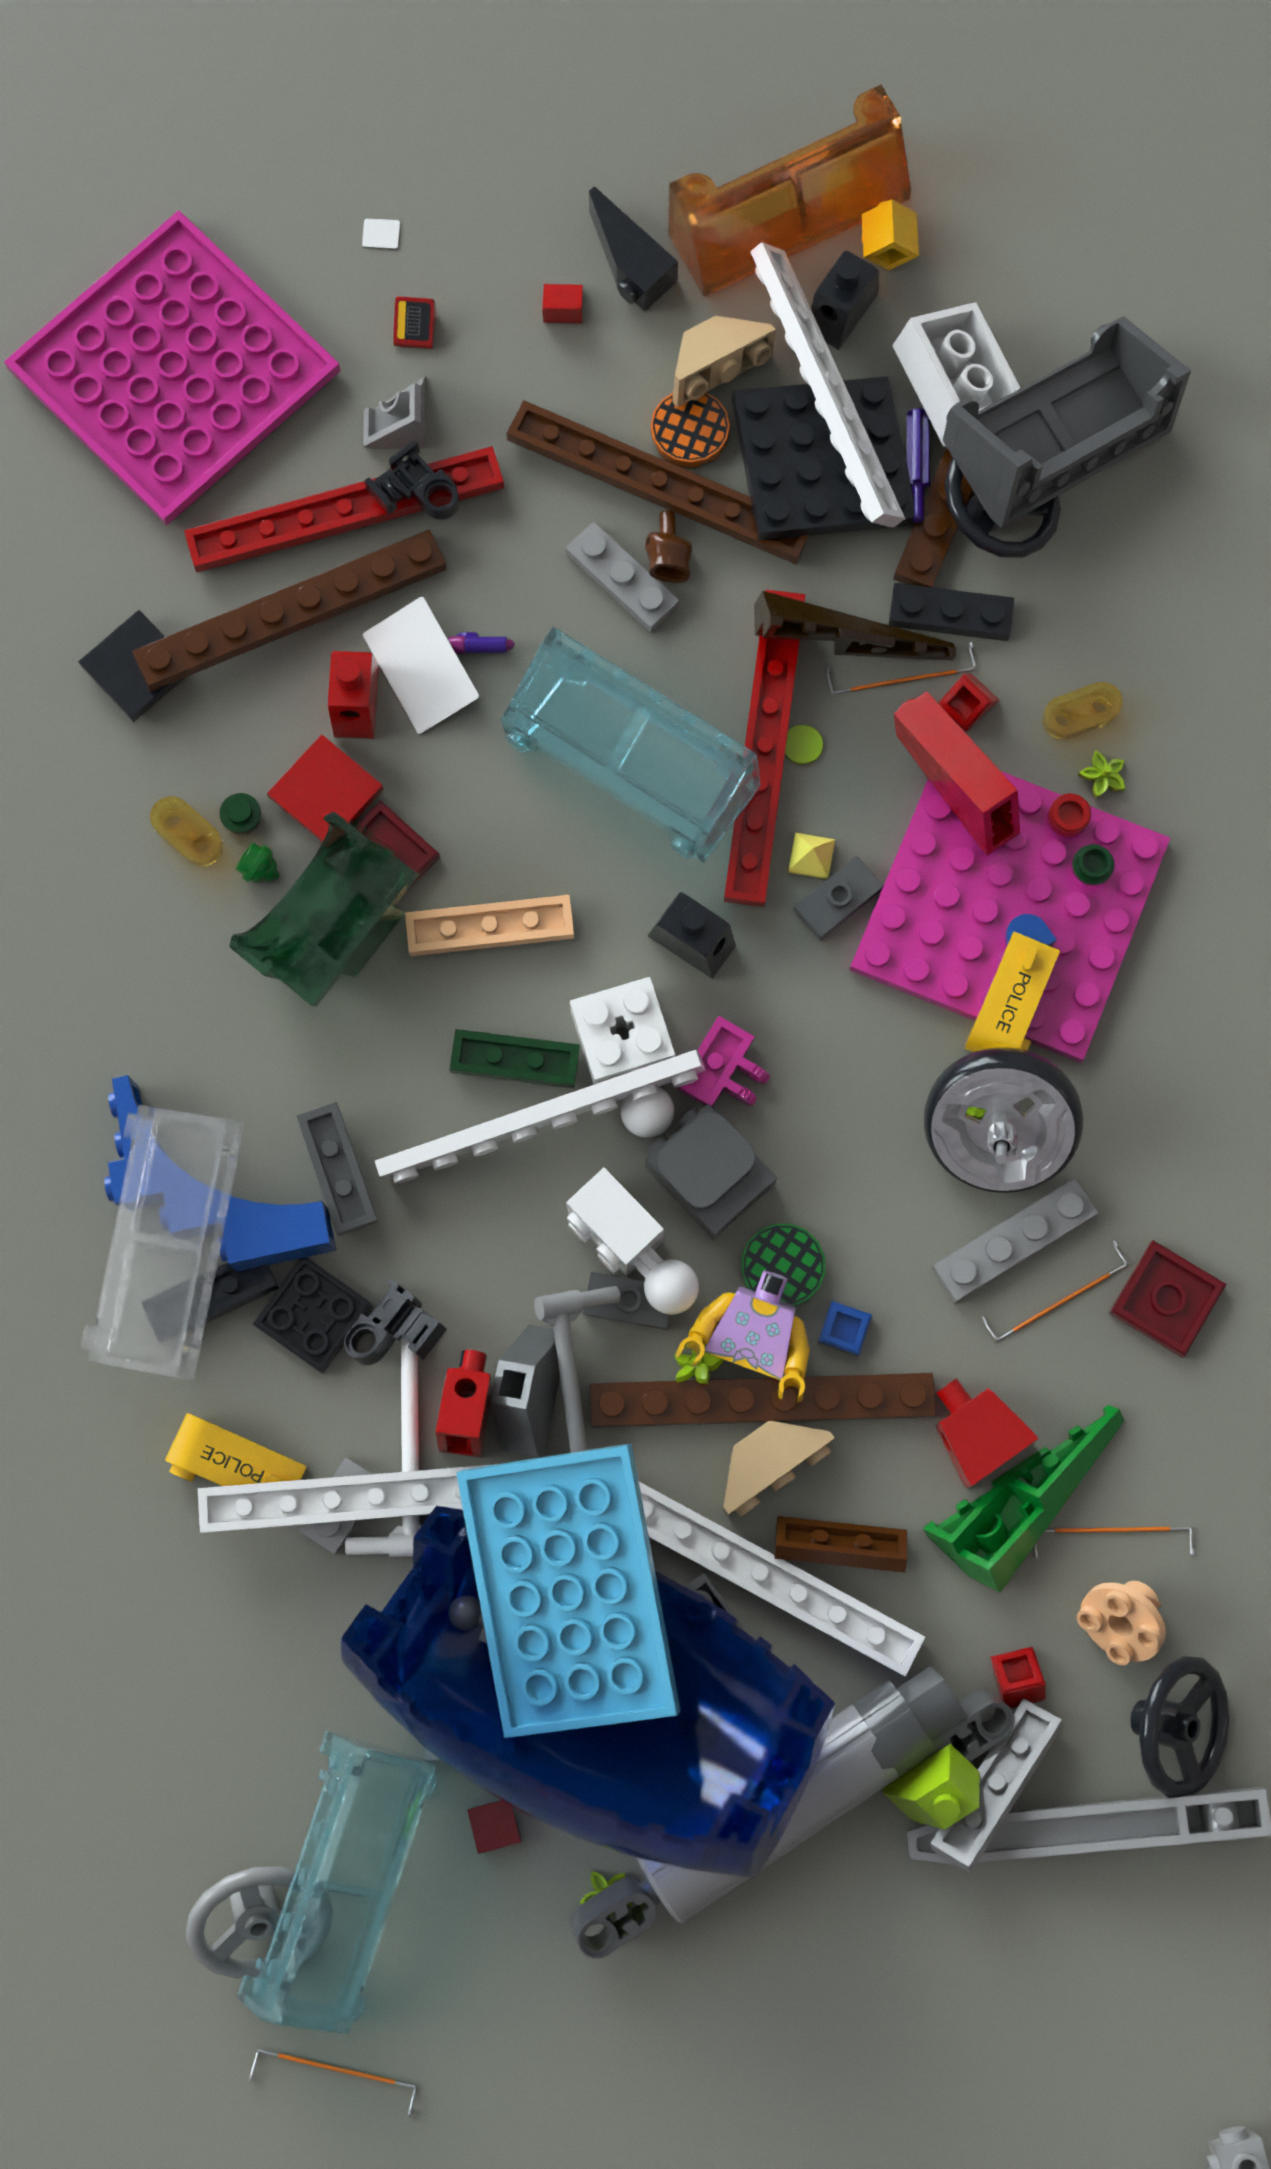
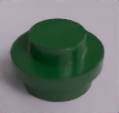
M245 793L230 795L223 801L220 807L221 822L232 833H248L255 829L260 822L261 809L256 799L251 795Z
M1089 844L1076 852L1072 861V870L1080 882L1090 886L1101 885L1111 877L1114 871V859L1105 847Z

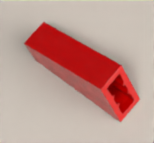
M927 691L916 699H909L904 702L898 711L893 713L896 736L982 851L989 855L1020 834L1018 790Z

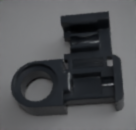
M416 441L410 442L390 457V469L374 481L370 477L364 480L368 492L389 515L397 509L396 503L405 496L408 500L412 498V492L419 505L429 516L435 519L450 518L459 507L456 485L442 469L437 473L433 472L418 455L420 449L419 443ZM437 490H445L452 495L450 503L444 507L432 505L429 498Z
M388 1280L386 1283L391 1288L368 1317L363 1313L360 1314L344 1338L346 1352L363 1365H372L380 1361L396 1339L400 1341L402 1337L410 1342L408 1348L424 1360L447 1330L440 1322L421 1309V1302L412 1293L405 1290L394 1280ZM365 1334H374L375 1344L372 1349L366 1353H358L357 1343L359 1339Z

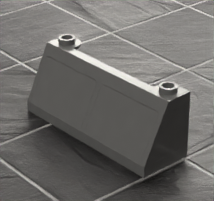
M1122 316L1108 325H1101L1091 337L1090 342L1092 345L1089 352L979 411V404L974 399L956 403L947 414L943 442L990 519L1002 528L1170 433L1191 370L1127 318Z

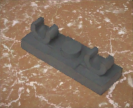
M337 1102L297 1115L336 1234L341 1236L377 1223L378 1219Z

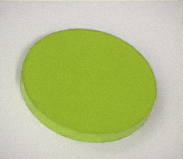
M797 725L789 729L785 748L786 757L790 761L801 765L812 763L818 759L823 749V740L820 733L808 725Z

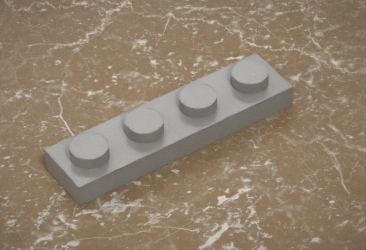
M1076 1178L937 1262L931 1268L952 1301L956 1303L1092 1219L1098 1212Z
M1024 1698L1014 1712L1015 1725L1012 1732L991 1748L978 1769L980 1772L979 1808L945 1830L940 1828L930 1843L932 1851L969 1873L976 1866L1063 1728L1061 1719Z

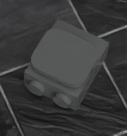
M707 1104L700 1111L696 1107L689 1110L678 1121L677 1125L680 1129L669 1139L662 1135L646 1150L649 1157L645 1160V1167L714 1241L776 1184L777 1177L754 1153L752 1146L721 1114L716 1113Z

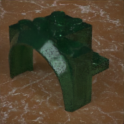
M332 812L323 818L329 824L326 837L316 855L292 888L254 927L246 932L234 934L229 945L233 951L262 975L281 980L307 1003L317 1007L341 974L356 977L405 915L406 912L397 905V902L419 875L397 857L393 849L367 828L338 815L336 812Z

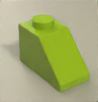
M949 1744L883 1788V1794L912 1821L945 1830L979 1808L980 1772L959 1751Z

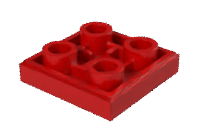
M321 734L267 792L269 799L330 849L384 788L379 781Z

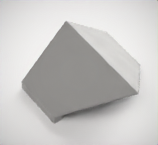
M426 375L403 391L397 392V395L388 401H380L379 407L376 409L368 407L364 410L363 447L368 449H402L410 442L416 441L419 443V448H425Z

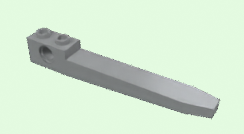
M1258 1786L1197 1792L1193 1795L1167 1798L1165 1796L1010 1811L978 1862L1271 1836V1819L1266 1789ZM923 1825L907 1830L910 1859L954 1864L932 1851L930 1843L940 1828Z

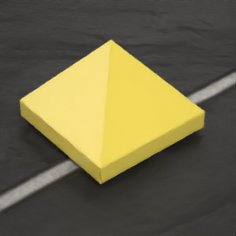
M795 832L788 873L827 880L830 873L835 839Z

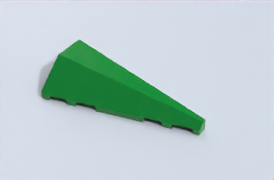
M1107 1405L1103 1408L1104 1415L1084 1429H1081L1079 1425L1068 1431L1069 1438L1049 1451L1045 1446L991 1482L992 1489L971 1503L966 1499L956 1505L957 1512L938 1525L934 1521L928 1523L923 1528L926 1535L970 1578L1001 1593L1125 1421L1120 1409Z

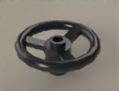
M954 458L951 460L945 480L948 509L959 530L974 545L1003 558H1023L1043 549L1057 530L1061 512L1059 496L1027 513L1028 515L1043 517L1041 526L1032 537L1020 542L1002 541L988 535L990 531L997 529L999 526L990 519L976 494L969 500L967 508L964 505L961 489L963 473Z
M1182 1656L1165 1666L1152 1684L1147 1699L1138 1701L1131 1713V1728L1136 1735H1139L1144 1769L1152 1786L1167 1798L1193 1795L1205 1788L1217 1771L1227 1744L1230 1720L1227 1691L1219 1672L1202 1657ZM1187 1674H1194L1199 1677V1680L1183 1701L1178 1703L1166 1700L1167 1695L1179 1679ZM1210 1697L1212 1712L1210 1738L1204 1756L1198 1764L1192 1743L1196 1741L1200 1733V1720L1197 1717V1713ZM1158 1745L1172 1747L1175 1750L1184 1778L1182 1781L1173 1780L1166 1774L1160 1761Z

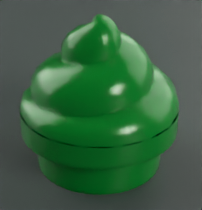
M252 842L235 867L236 871L243 874L241 879L248 883H260L263 880L271 882L279 878L277 862L273 858V851L265 844L260 847Z

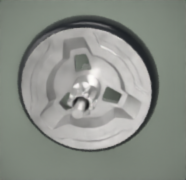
M988 1048L970 1053L958 1059L937 1078L925 1104L924 1130L934 1157L949 1174L971 1187L989 1192H1020L1048 1182L1068 1165L1081 1141L1083 1110L1079 1095L1070 1079L1048 1059L1033 1052L1017 1048ZM1025 1098H1030L1035 1104L1026 1113H1023L1019 1109V1102ZM968 1107L986 1109L983 1118L979 1120L966 1114Z

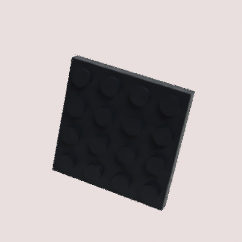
M886 376L843 380L904 514L905 520L895 527L915 525L913 521L914 498L889 378ZM809 384L733 391L732 404L758 541L890 528L872 523L863 514L860 506L862 500L856 487L850 483L845 474L847 467L841 453L831 443V431L826 420L815 407L816 398Z

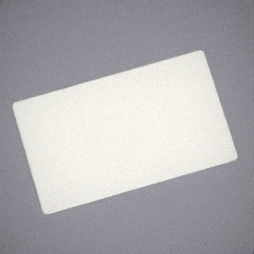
M424 597L416 599L363 633L365 641L418 734L425 732L479 698L477 690Z

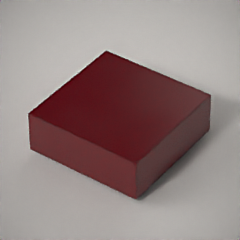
M511 1797L467 1809L478 1854L522 1841Z

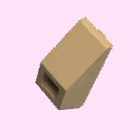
M714 316L683 332L674 377V405L679 407L690 400L699 399L705 392L716 386L731 382L737 375L754 366L764 364L773 355L776 329L767 323Z
M775 1421L766 1422L733 1446L722 1510L727 1516L734 1511L737 1512L739 1517L745 1515L761 1503L757 1497L759 1493L769 1486L777 1492L796 1478L792 1472L794 1468L804 1461L812 1467L830 1454L831 1451L827 1445L835 1439L832 1433L826 1430Z

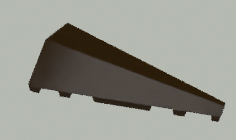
M762 591L754 604L755 636L778 639L834 641V655L953 660L956 657L954 643L770 592Z

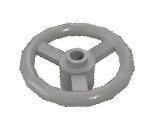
M281 1866L252 1867L224 1877L202 1894L189 1913L185 1938L193 1958L212 1973L235 1979L265 1977L289 1969L312 1952L326 1932L330 1908L323 1889L305 1873ZM274 1885L296 1890L306 1898L312 1911L311 1918L279 1910ZM230 1896L234 1924L209 1947L204 1936L206 1919L219 1903ZM275 1931L300 1936L299 1940L282 1952L261 1959L237 1960L229 1958L246 1939H263Z

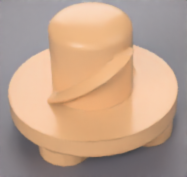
M1129 1581L1124 1585L1119 1583H1102L1093 1587L1083 1599L1080 1611L1077 1613V1622L1080 1627L1086 1630L1091 1639L1106 1651L1107 1657L1118 1665L1124 1666L1130 1661L1141 1662L1151 1659L1160 1650L1166 1637L1165 1624L1158 1611L1161 1603L1154 1590L1139 1581Z

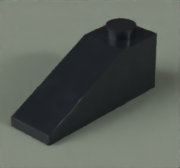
M594 186L589 190V212L616 282L618 292L625 301L630 304L636 303L643 311H646L678 282V261Z

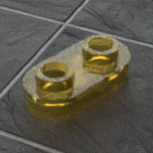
M1096 682L1052 699L1045 708L1042 716L1043 727L1051 737L1067 740L1108 725L1117 718L1122 708V695L1114 685L1108 682ZM1093 703H1103L1106 706V710L1097 711L1093 707ZM1056 717H1066L1069 724L1064 726L1058 724Z
M167 796L161 798L153 805L150 811V822L154 830L188 862L195 866L204 867L215 863L220 858L223 851V841L218 831L184 800L175 796ZM179 816L180 821L175 826H168L166 824L168 818ZM200 842L210 843L208 850L205 852H197L196 847Z

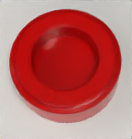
M1073 793L1057 797L1048 812L1050 827L1054 832L1064 837H1074L1081 834L1091 819V808L1088 802L1083 797Z

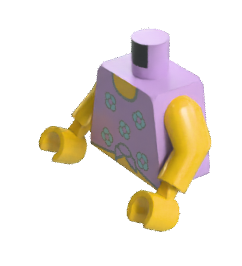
M763 1270L756 1292L739 1286L736 1293L727 1292L720 1295L701 1310L689 1331V1337L685 1338L677 1348L676 1357L679 1358L683 1349H692L696 1353V1359L691 1365L694 1367L701 1361L704 1353L713 1355L780 1380L778 1397L781 1400L786 1387H796L799 1391L797 1403L801 1402L805 1392L803 1378L806 1374L810 1347L804 1322L795 1316L796 1307L780 1301L788 1279L774 1272Z

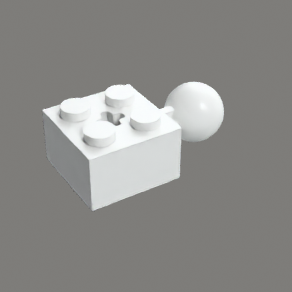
M650 977L570 1000L571 1015L593 1085L675 1057ZM619 1027L630 1029L629 1038L622 1040L619 1034H614L616 1029ZM661 1087L656 1088L658 1094L639 1101H633L632 1095L623 1099L620 1109L621 1119L625 1127L634 1135L643 1138L656 1137L664 1133L671 1125L674 1118V1104L669 1094Z
M603 1167L566 1202L568 1210L567 1220L570 1222L568 1224L569 1228L584 1243L591 1239L597 1245V1257L612 1273H616L620 1269L627 1277L636 1268L645 1277V1296L654 1309L669 1315L686 1311L693 1305L699 1292V1282L694 1270L679 1260H663L654 1251L663 1243L664 1229Z

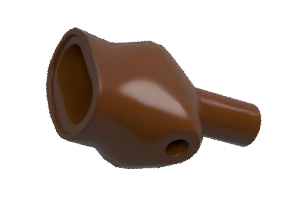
M663 510L659 514L660 532L649 533L645 541V549L650 562L649 574L651 577L664 582L683 583L690 577L689 561L692 554V544L688 540L676 535L675 513L672 510Z

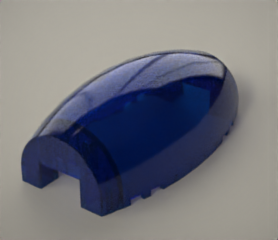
M437 1505L413 1537V1568L384 1609L380 1612L365 1604L341 1637L343 1664L382 1709L422 1746L470 1782L520 1812L576 1838L635 1858L691 1871L753 1878L760 1872L781 1839L806 1789L823 1748L835 1707V1702L815 1685L795 1664L789 1667L771 1653L772 1645L761 1636L755 1640L748 1633L737 1627L738 1619L700 1594L655 1570L680 1705L679 1714L663 1718L504 1738L488 1645L479 1641L482 1627L478 1626L473 1630L463 1631L454 1627L449 1619V1607L457 1597L470 1595L479 1600L464 1513L460 1509Z

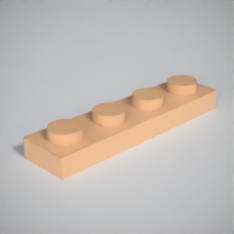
M570 895L405 912L410 957L574 939Z

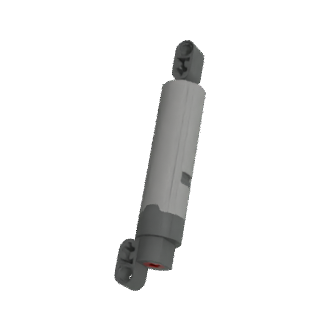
M931 1666L898 1688L891 1681L887 1680L802 1737L801 1740L786 1750L781 1751L636 1849V1858L647 1878L643 1881L635 1877L619 1879L574 1911L571 1918V1927L580 1950L586 1956L593 1959L608 1956L653 1924L656 1917L655 1906L660 1902L663 1903L676 1922L685 1923L823 1830L830 1823L860 1805L936 1752L951 1744L950 1738L953 1735L955 1741L951 1745L971 1762L1005 1739L1012 1732L1015 1725L1013 1711L993 1691L988 1689L976 1690L958 1701L946 1681ZM996 1707L994 1717L987 1722H982L984 1713L988 1709ZM969 1723L975 1728L973 1731L967 1727ZM634 1900L637 1906L630 1908L628 1903ZM613 1912L617 1918L615 1922L610 1917V1914ZM594 1924L604 1925L599 1934L595 1936L584 1935L590 1926Z

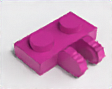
M718 1016L697 1050L701 1055L706 1071L697 1073V1081L676 1087L675 1089L704 1106L709 1104L712 1108L723 1090L742 1103L753 1106L757 1100L755 1094L748 1088L732 1081V1075L736 1069H739L750 1079L761 1084H766L771 1076L764 1069L744 1058L755 1036Z

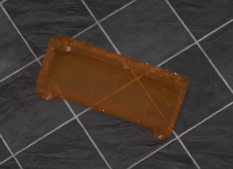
M882 84L863 92L856 98L853 106L856 123L720 187H716L708 176L700 173L688 174L669 183L668 234L704 297L756 273L755 268L757 266L750 251L761 242L784 250L787 257L861 223L862 214L877 207L881 202L893 199L901 204L910 200L911 185L901 117Z

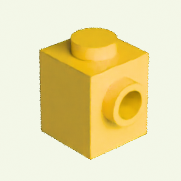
M893 199L881 202L877 207L863 213L861 236L863 257L888 271L918 257L917 213Z

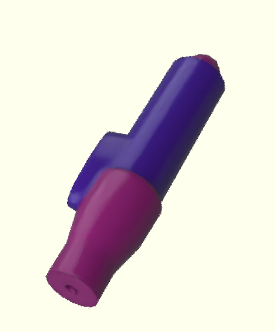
M475 632L458 633L456 636L447 638L456 654L507 653L508 650L513 649L515 646L514 642L511 639H507V637H479Z

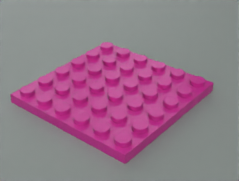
M180 210L175 212L4 361L7 369L166 526L341 371L340 364Z
M1002 772L1018 790L1020 834L989 855H986L928 779L849 970L975 1021L1007 948L1005 932L1008 925L1019 915H1036L1045 922L1057 939L1051 947L1060 950V953L1024 1038L1030 1040L1031 1044L1082 1063L1169 844L1170 837L1091 806V819L1086 829L1074 837L1061 836L1052 830L1048 822L1049 809L1053 801L1061 796V794ZM1089 844L1105 847L1114 859V871L1111 877L1105 883L1097 886H1090L1080 882L1072 870V861L1076 852Z

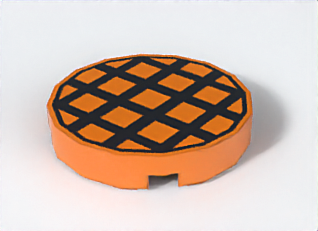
M707 392L699 399L690 400L679 407L674 405L672 393L662 399L653 412L651 421L652 441L661 457L674 465L686 468L700 467L702 463H706L709 460L712 462L718 458L727 446L730 431L727 411L717 398Z

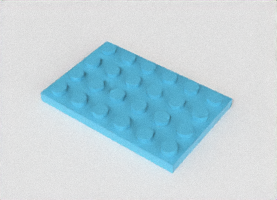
M632 1443L470 1468L457 1472L504 1738L677 1716L680 1712V1705Z

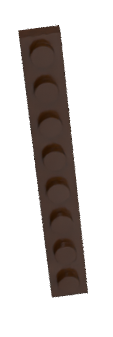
M523 400L506 433L507 441L663 508L672 510L679 515L797 565L810 536L804 535L758 541L749 496Z
M430 529L135 649L132 651L133 657L151 692L445 571L446 561Z
M933 1373L804 1377L805 1392L802 1401L797 1403L799 1391L793 1386H788L784 1389L782 1400L778 1397L780 1380L775 1378L709 1380L708 1384L699 1383L697 1380H686L678 1383L677 1381L590 1383L591 1427L934 1417Z

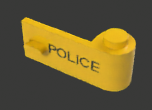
M1013 931L964 1049L976 1052L988 1048L1009 1047L1028 1051L1031 1041L1024 1037L1060 950Z
M189 1413L186 1414L165 1458V1461L172 1464L169 1470L170 1473L190 1482H193L195 1476L198 1475L221 1486L301 1480L307 1467Z

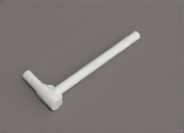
M403 1337L401 1338L402 1472L419 1471L418 1355L408 1348L410 1342ZM420 1515L403 1516L402 1526H397L389 1533V1536L346 1538L345 1553L346 1555L389 1554V1557L433 1556V1532H430L424 1525H420Z

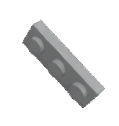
M594 521L565 548L566 555L650 633L679 607V600L657 579L651 577L643 566Z

